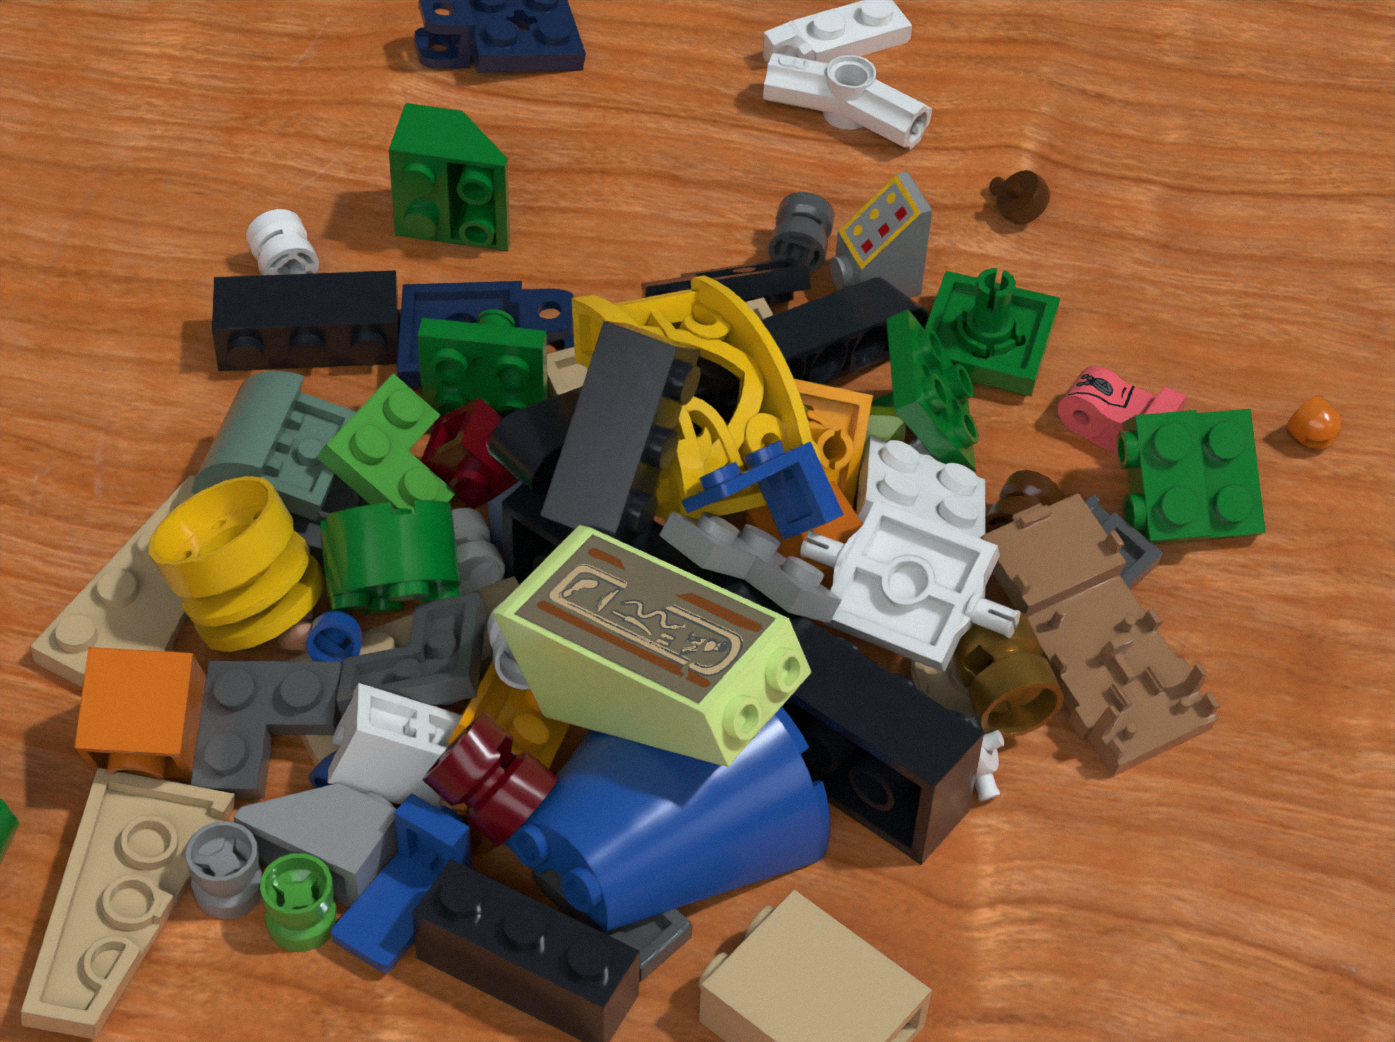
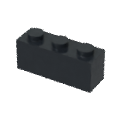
M396 270L214 277L212 334L218 371L397 364L400 328Z
M612 321L603 322L540 516L576 529L579 525L587 526L623 543L638 542L639 536L649 529L657 510V498L653 494L660 472L670 465L678 447L679 435L674 430L682 406L691 401L699 384L700 368L696 364L701 352L700 349L631 324Z
M452 859L448 861L412 912L417 959L583 1042H610L639 996V950Z

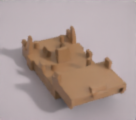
M1079 493L1050 506H1042L1041 503L1014 514L1012 517L1014 522L981 536L980 539L998 545L1000 557L992 574L1016 608L1015 610H1019L1027 615L1043 650L1042 657L1048 660L1064 695L1063 702L1071 713L1068 721L1082 741L1085 739L1089 740L1113 777L1212 728L1218 719L1215 712L1220 708V704L1211 691L1206 693L1204 697L1199 691L1205 681L1206 671L1200 663L1191 669L1184 657L1176 658L1157 630L1163 623L1154 608L1145 612L1120 576L1126 564L1125 559L1119 552L1121 547L1124 546V542L1115 530L1107 535Z

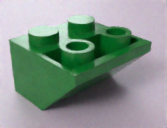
M405 103L389 147L395 235L508 252L510 246L508 158L463 111Z

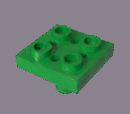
M997 268L986 269L977 278L945 271L925 329L932 328L941 341L945 355L954 365L960 363L966 369L971 382L1032 397L1058 314L1060 298L1017 288L1013 275L1005 270L1002 273L1001 283H996ZM976 355L981 356V357L985 356L987 359H983V358H979V357H974V356H976Z
M498 309L482 311L478 315L476 323L422 318L417 335L422 399L440 414L439 418L478 397L503 418L519 409L548 399L547 331L514 327L515 321L513 317L505 311Z
M909 310L887 318L893 391L873 399L871 406L894 407V411L939 462L944 464H961L975 472L976 465L973 445L979 442V434L969 411L968 399L973 397L974 390L966 369L960 363L954 365L949 360L935 331L932 328L924 329Z

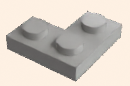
M671 512L659 535L701 568L745 579L788 613L830 623L842 601L841 598L820 584L824 577L820 570L793 556H788L786 559L777 552L781 544L780 541L755 526L745 524L740 532L726 520L708 512H703L700 519Z

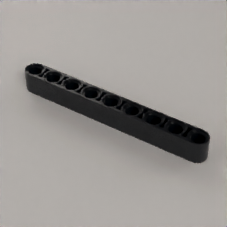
M876 277L764 318L761 321L782 352L793 378L823 385L890 358L887 318L909 310L925 329L929 315L927 309L883 278ZM699 356L696 366L700 368V380L694 397L711 405L723 418L725 424L729 423L737 404L740 380L736 375L719 364ZM582 386L507 415L497 425L488 443L490 456L536 495L545 496L548 494ZM692 421L695 434L699 435L702 428Z

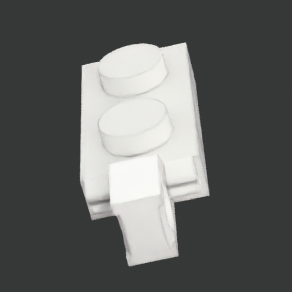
M862 0L793 21L791 20L765 31L763 35L762 57L767 64L772 53L829 64L831 60L839 56H863L908 43V40H911L912 24L893 0Z

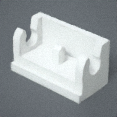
M358 683L353 692V698L342 716L332 740V744L338 745L340 748L328 769V783H341L361 793L374 792L388 801L402 804L412 793L433 806L437 805L441 797L422 778L450 745L447 741L461 715Z

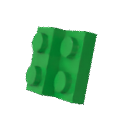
M1251 409L1197 413V410L1141 414L1134 415L1122 422L1123 431L1118 432L1116 450L1120 467L1128 469L1130 494H1126L1124 498V519L1147 538L1149 542L1154 545L1259 536L1266 533Z

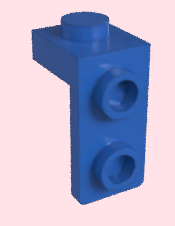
M780 440L744 456L748 469L740 472L735 461L699 478L704 489L703 491L682 500L686 512L689 513L728 497L757 482L783 540L824 525L844 515L811 441L786 452Z
M412 793L394 812L398 853L331 929L332 941L336 945L382 973L389 972L415 942L412 912L448 861L452 859L472 869L469 826L449 807L441 804L433 806Z

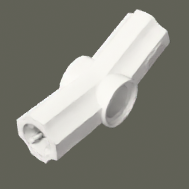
M772 53L768 63L763 99L822 111L826 121L834 127L853 130L864 126L892 142L911 150L921 141L923 133L930 123L932 108L876 80V69L873 63L866 58L857 55H844L831 60L828 64Z

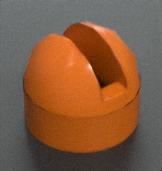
M1317 395L1306 401L1296 410L1290 418L1286 429L1299 443L1309 449L1322 450L1332 446L1339 437L1341 416L1335 407L1322 395Z

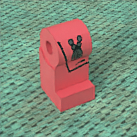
M1092 366L1080 373L1060 400L1057 408L1062 423L1070 431L1117 454L1116 440L1118 432L1123 431L1122 422L1134 415L1184 411L1187 395L1164 386L1157 396L1125 383L1116 373L1107 368Z

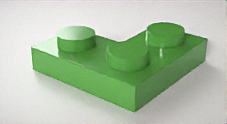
M394 373L316 456L317 459L369 504L392 502L393 509H411L412 514H415L414 500H435L448 503L456 494L452 488L409 451L439 418L440 414Z

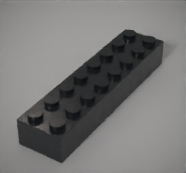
M521 484L502 501L504 578L507 579L515 576L519 585L575 530L540 516L547 495H536L524 484ZM653 520L649 529L639 536L638 542L625 543L789 618L811 669V674L782 707L791 717L809 746V749L801 753V756L809 771L812 783L814 781H823L828 803L922 865L969 812L984 732L976 728L962 713L952 709L948 710L917 690L915 685L906 677L897 673H891L864 656L850 641L844 638H836L806 617L788 613L745 579L701 568L659 536L664 526Z

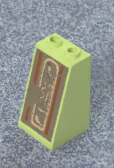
M579 525L492 612L544 717L725 767L731 765L811 674V669L789 618L595 529Z

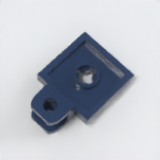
M419 0L418 9L420 10L424 27L415 31L414 44L419 62L423 66L436 69L470 68L472 56L477 73L583 70L586 52L568 0ZM435 10H448L449 15H440ZM519 27H523L528 30H519ZM442 45L446 47L447 50L437 51L432 49L430 46Z
M522 281L403 284L397 377L410 388H421L417 335L422 318L476 323L477 317L482 311L498 309L505 311L513 317L515 321L514 327L547 331V344H560L564 347L562 350L574 347L571 298H574V295L562 289H523ZM546 309H555L560 312L557 317L552 319H545L539 316Z

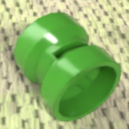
M291 853L273 861L267 866L261 876L260 893L265 908V922L270 938L279 947L292 952H307L320 947L331 938V929L337 923V909L333 898V879L328 866L318 857L307 853Z

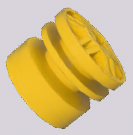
M243 476L229 479L199 491L168 514L159 523L149 539L148 554L169 588L178 597H182V609L194 622V628L201 639L212 650L232 652L249 649L276 638L298 623L316 605L325 588V573L319 562L310 554V547L306 540L293 530V518L275 487L263 477Z

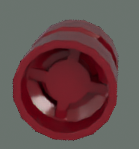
M483 711L448 746L422 780L449 805L466 804L469 807L468 822L498 847L535 811L554 787L558 777L529 751L515 754L511 750L513 737Z

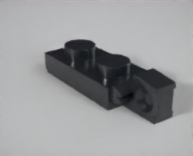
M793 258L683 273L678 278L641 283L642 298L691 289V279L693 277L707 276L728 287L742 300L764 297L767 304L792 301L794 299L793 292L811 289L809 269Z

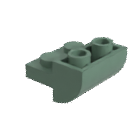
M265 371L254 374L247 378L238 389L195 477L191 493L196 494L229 479L243 476L263 477L275 487L289 512L317 521L337 475L317 459L316 456L353 417L356 411L301 392L305 377L303 375L286 371Z

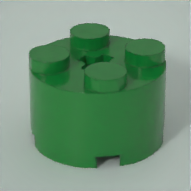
M414 500L415 514H412L411 509H393L392 502L377 503L337 511L327 515L326 521L320 520L327 595L331 610H342L344 612L364 610L365 616H381L404 611L403 601L421 598L422 603L461 596L459 587L461 585L451 504L435 500Z

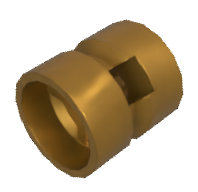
M1023 613L1020 614L1017 628L1014 627L1015 632L1011 638L973 624L971 629L960 638L951 657L964 687L969 689L968 697L984 732L988 734L999 730L1003 738L1023 735L1040 728L1057 714L1064 700V695L1048 660L1042 657L1043 650L1028 617Z

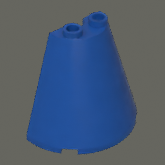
M781 707L729 767L590 730L557 772L558 780L554 787L526 821L506 840L505 845L514 852L521 863L533 868L538 874H542L548 869L559 873L561 876V889L569 904L578 911L584 912L602 929L609 931L819 861L826 855L829 843L830 813L823 781H814L812 783L809 771L801 756V753L809 749V746L791 717Z

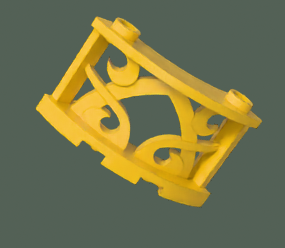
M698 276L691 279V289L619 303H611L594 294L571 298L575 362L589 368L603 322L612 321L631 324L700 349L699 356L719 364L736 375L740 380L737 404L727 426L720 414L711 405L693 396L688 404L682 406L674 430L679 435L678 447L670 465L665 470H661L653 494L657 498L656 516L668 520L671 512L700 519L703 512L719 517L767 505L758 483L689 513L686 512L682 500L704 490L699 480L700 477L735 461L740 472L744 471L742 459L746 464L744 456L761 449V443L767 446L780 440L786 452L811 441L821 463L820 450L815 441L812 440L809 422L800 393L782 352L756 313L728 287L707 276ZM692 421L702 428L698 437H696Z

